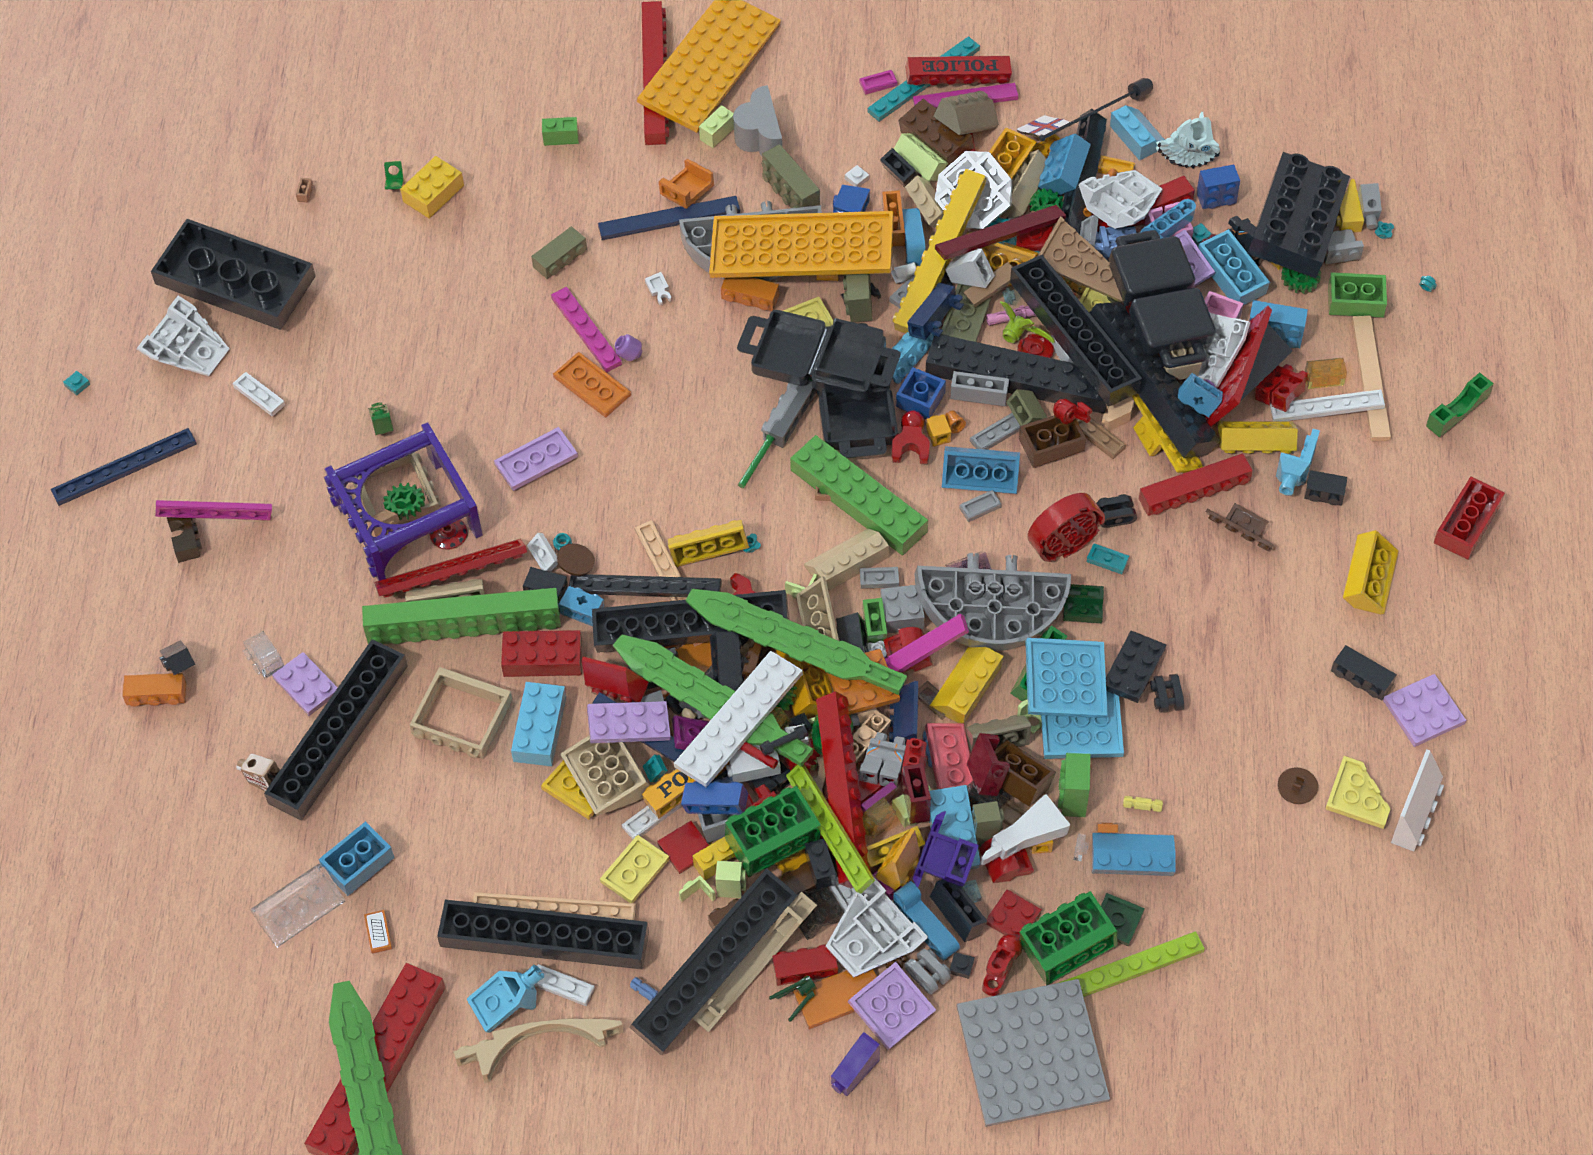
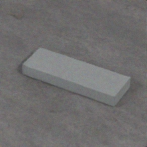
M1013 413L970 437V442L976 449L988 450L1019 432L1020 425Z

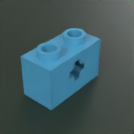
M1193 373L1185 380L1178 391V398L1182 403L1190 405L1199 414H1204L1207 417L1222 402L1223 392Z
M571 586L568 587L559 603L560 614L593 626L592 609L605 608L604 599L596 594L591 595L580 588H573Z

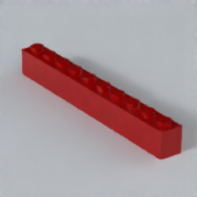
M662 1L641 2L643 90L667 61L664 60V57H667V47H664V44H667V36L663 34V31H666V21H663V18H666V8H662ZM644 106L645 145L666 144V137H669V127H666V124H669V118Z
M835 691L816 699L829 806L870 871L867 857L868 849L865 842L866 832L862 818L863 811L860 803L861 794L858 787V773L855 764L856 756L853 749L854 739L851 733V719L848 710L849 702L846 696ZM836 859L839 884L850 889L854 888Z

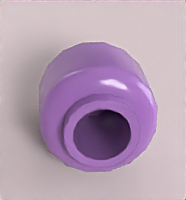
M629 334L620 336L615 342L616 354L627 361L638 359L642 354L641 342Z

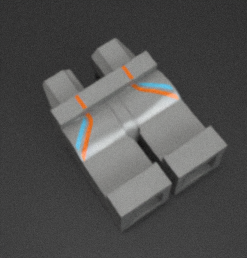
M877 732L875 738L870 740L864 762L861 765L860 781L877 784L880 777V785L886 786L890 783L885 779L888 778L893 779L894 781L892 782L898 788L906 748L905 738L897 736L893 743L887 742V735ZM866 774L875 775V776H874V777H868Z

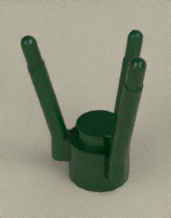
M807 975L800 981L769 996V999H780L794 990H797L800 996L806 995L805 999L789 1017L788 1021L791 1022L807 1002L815 996L813 991L817 987Z

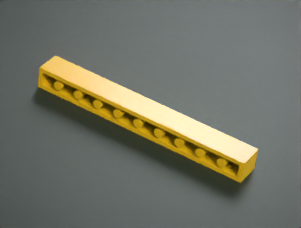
M965 169L964 173L959 175L957 180L958 186L952 190L950 195L951 201L949 205L946 204L944 207V216L942 220L939 219L937 222V231L935 235L930 237V246L928 250L923 252L921 265L915 269V278L908 284V293L906 297L903 296L901 299L899 312L894 314L892 322L894 323L895 330L905 334L909 332L908 320L937 284L941 282L946 272L945 269L952 258L944 260L935 250V245L963 235L985 188V175Z

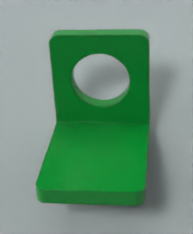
M384 162L385 190L402 188L404 182L402 162ZM390 166H396L399 172L393 175L388 169Z

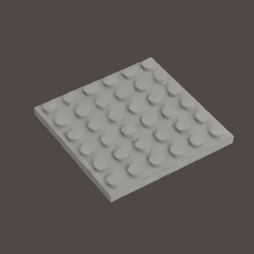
M1079 979L958 1003L956 1005L985 1127L1099 1104L1110 1100Z

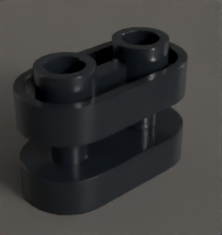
M1121 494L1117 497H1104L1096 503L1105 515L1104 523L1100 524L1103 528L1127 525L1137 520L1136 510L1133 508V500L1129 495Z
M1169 674V681H1164L1162 675L1154 676L1153 681H1150L1151 692H1155L1156 698H1154L1155 709H1159L1160 713L1169 711V706L1174 705L1175 711L1184 710V697L1178 674ZM1170 688L1172 698L1167 697L1166 689Z

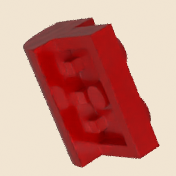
M906 627L899 629V634L884 639L887 656L889 657L924 636V631L917 627ZM931 656L903 672L911 669L916 672L933 665Z
M993 838L980 846L979 850L982 856L991 848ZM1025 848L1004 860L999 856L985 864L993 883L1011 881L1013 877L1031 875L1034 871Z

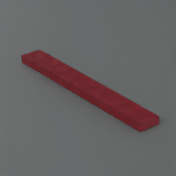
M1057 205L936 244L935 250L944 260L1055 224L1060 216L1065 220L1066 214Z

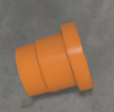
M952 410L945 414L951 433H959L965 428L966 421L956 411Z

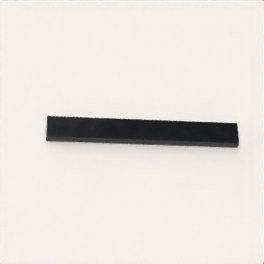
M594 574L571 575L569 586L580 588L589 594L688 597L692 589L721 592L722 585L721 578Z

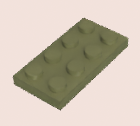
M958 284L956 295L963 296L960 303H963L964 306L961 310L951 307L941 329L943 330L941 335L977 342L993 296L974 307L964 295V292L972 286Z

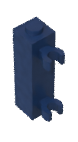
M942 283L937 284L908 320L909 336L926 340L931 333L935 336H940L943 333V330L939 329L942 325L940 321L951 307L961 310L964 306L963 303H960L963 296L956 295L954 286Z

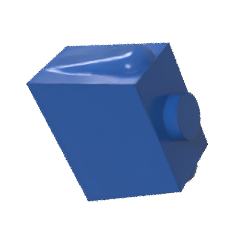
M842 185L838 195H835L833 199V213L865 212L870 201V189Z

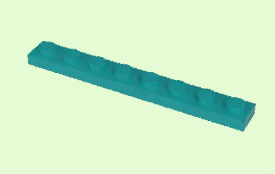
M968 36L940 57L973 56L980 51V45ZM906 80L869 106L867 112L880 122L911 100L913 96L918 95L931 86V84L913 85L907 84Z

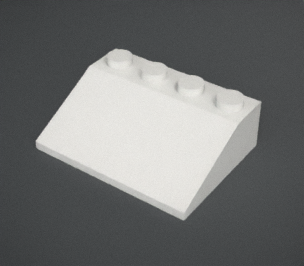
M1426 749L1391 841L1392 844L1413 852L1416 845L1421 846L1425 836L1421 834L1423 828L1427 829L1431 818L1428 817L1429 812L1434 813L1438 803L1434 800L1435 796H1440L1444 785L1440 784L1443 778L1442 773L1430 750Z

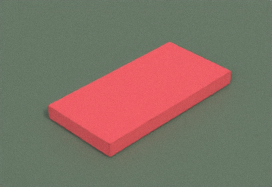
M927 723L925 731L937 789L966 785L968 796H977L978 791L967 766L970 751L964 723Z

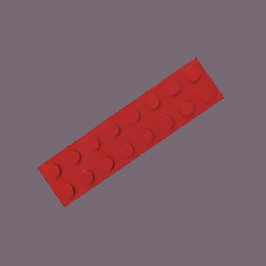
M520 538L374 582L379 597L383 596V598L393 596L394 592L400 590L402 592L410 591L413 589V586L420 585L422 587L430 585L433 580H447L453 574L464 575L470 569L480 570L486 568L487 564L490 563L501 564L510 557L513 559L523 557V554L527 553V549Z

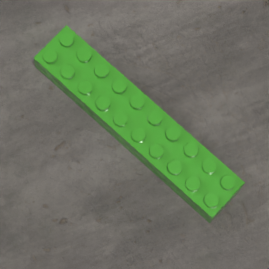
M557 588L362 606L363 629L368 644L371 639L381 644H400L401 642H419L421 640L435 641L442 638L456 639L463 636L476 637L484 634L496 635L504 631L552 630L561 627Z

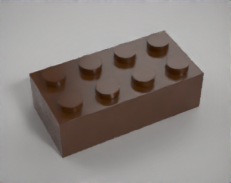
M923 98L898 120L901 133H912L948 162L947 168L965 151L974 149L972 135L969 133L958 135L933 117L937 108Z

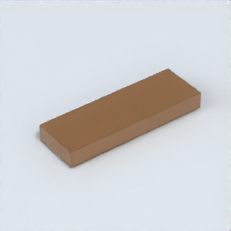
M1007 262L993 272L995 276L986 288L972 286L964 292V295L974 307L978 306L1010 284L1012 266Z
M1091 418L1088 423L1077 419L1086 439L1110 458L1114 459L1126 449V444Z

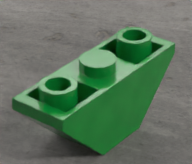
M382 402L372 404V407L368 408L375 435L394 431L387 405L382 404Z

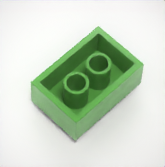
M1331 272L1328 283L1329 315L1384 318L1387 306L1386 275Z
M1066 753L1065 760H1061L1058 808L1062 809L1063 816L1086 817L1090 791L1091 754Z

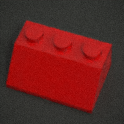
M584 656L582 658L585 685L592 689L591 693L598 695L600 692L612 700L620 698L625 703L641 702L649 683L648 681L626 667Z

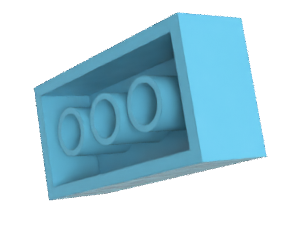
M1229 229L1199 244V250L1215 271V274L1211 277L1228 298L1245 305L1267 293L1270 281Z
M532 682L525 683L511 748L513 762L543 766L553 765L566 702L565 686Z
M963 785L929 791L931 797L930 828L936 815L946 811L938 833L955 840L961 838L977 844L967 786ZM978 849L970 869H977L981 865Z

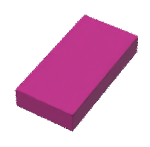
M892 70L859 78V83L865 95L898 86Z

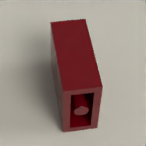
M921 763L903 766L902 790L909 822L914 824L930 821L931 797L924 765Z

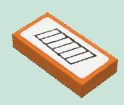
M381 910L364 914L372 954L392 949L385 911Z

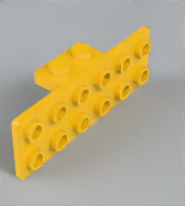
M1138 394L1133 395L1132 398L1143 415L1133 429L1149 456H1156L1161 448H1163L1177 473H1186L1203 467L1198 457H1182Z

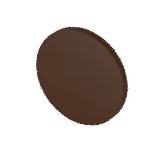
M572 543L560 548L557 554V563L564 572L574 576H582L588 574L593 569L595 558L587 547Z
M1289 768L1278 779V791L1290 803L1305 804L1310 802L1317 794V780L1310 771L1304 768Z

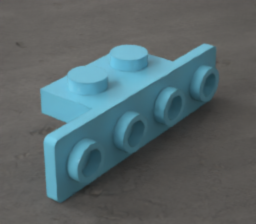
M907 332L892 348L901 353L893 375L895 383L899 384L912 367L930 349L934 337L932 333L926 340L909 336V332Z

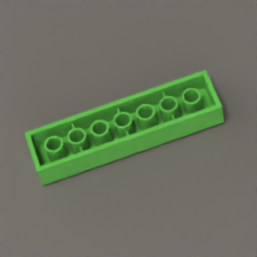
M815 435L790 458V468L793 473L814 489L817 486L819 493L829 495L832 503L865 528L879 532L887 544L902 556L928 532V519Z

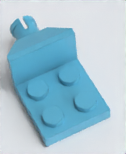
M1312 429L1311 435L1306 436L1300 457L1281 453L1276 472L1277 479L1282 482L1279 487L1280 493L1288 496L1292 495L1295 486L1305 484L1320 430Z
M537 965L531 966L525 973L498 971L467 998L469 1005L485 1032H492L520 1007L530 1010L536 1008L537 990L534 986L544 978V973H541L542 970Z

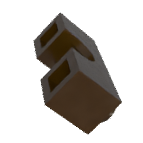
M167 517L171 532L183 531L182 534L171 537L178 563L201 557L199 552L202 549L200 538L196 539V534H199L197 524L192 521L195 518Z

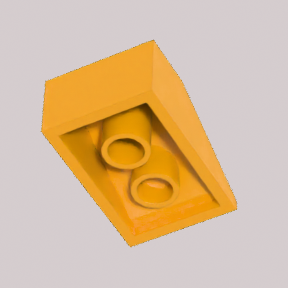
M910 828L893 844L875 875V878L894 890L906 884L909 879L907 875L909 870H913L919 862L917 856L920 850L914 829Z

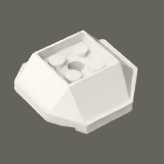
M965 151L939 174L935 200L943 210L946 204L949 205L951 192L957 188L958 177L964 173L965 169L985 175V188L966 228L984 229L1011 207L1012 179L990 152Z

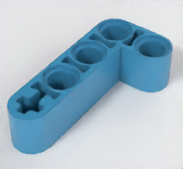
M1190 199L1182 200L1144 227L1141 232L1156 230L1159 233L1160 239L1172 236L1194 219L1195 202Z
M918 208L902 209L905 229L906 263L915 262L917 266H920L922 263L921 258L925 251L920 210Z
M909 881L894 893L893 903L911 923L915 922L928 936L924 942L942 961L960 949V945L955 937L921 901V892L912 881Z

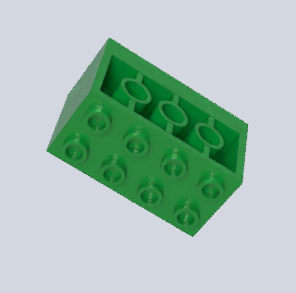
M797 785L793 788H785L779 795L775 797L770 796L757 806L748 807L744 813L733 815L725 822V839L738 861L742 862V868L746 870L748 877L805 849V843L820 840L821 824Z
M1091 891L1086 894H1079L1075 897L1074 901L1061 904L1053 913L1042 915L1037 922L1033 924L1028 923L1019 931L1023 950L1046 985L1052 984L1118 946L1117 930Z

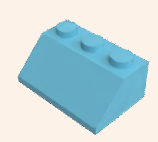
M1125 105L1111 112L1110 127L1139 161L1157 152L1156 142L1165 139L1139 109Z

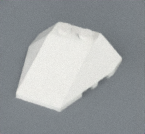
M1136 170L1120 172L1112 177L1108 174L1100 179L1090 177L1079 184L1087 210L1114 229L1133 225L1144 219L1162 191L1161 187Z
M178 295L169 306L166 316L151 335H147L143 339L137 350L152 360L210 376L229 351V347L210 328L205 318L203 319L195 306Z
M876 879L862 894L855 892L826 944V948L852 977L914 951L928 938L915 922L911 923L885 894L886 890Z

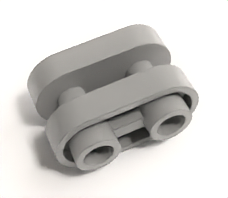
M922 949L917 953L919 961L916 962L914 959H910L904 964L909 975L930 995L938 990L936 982L945 984L951 979L949 975L951 974L950 969L945 964H941L930 949ZM923 967H924L932 976H930V975L923 969Z

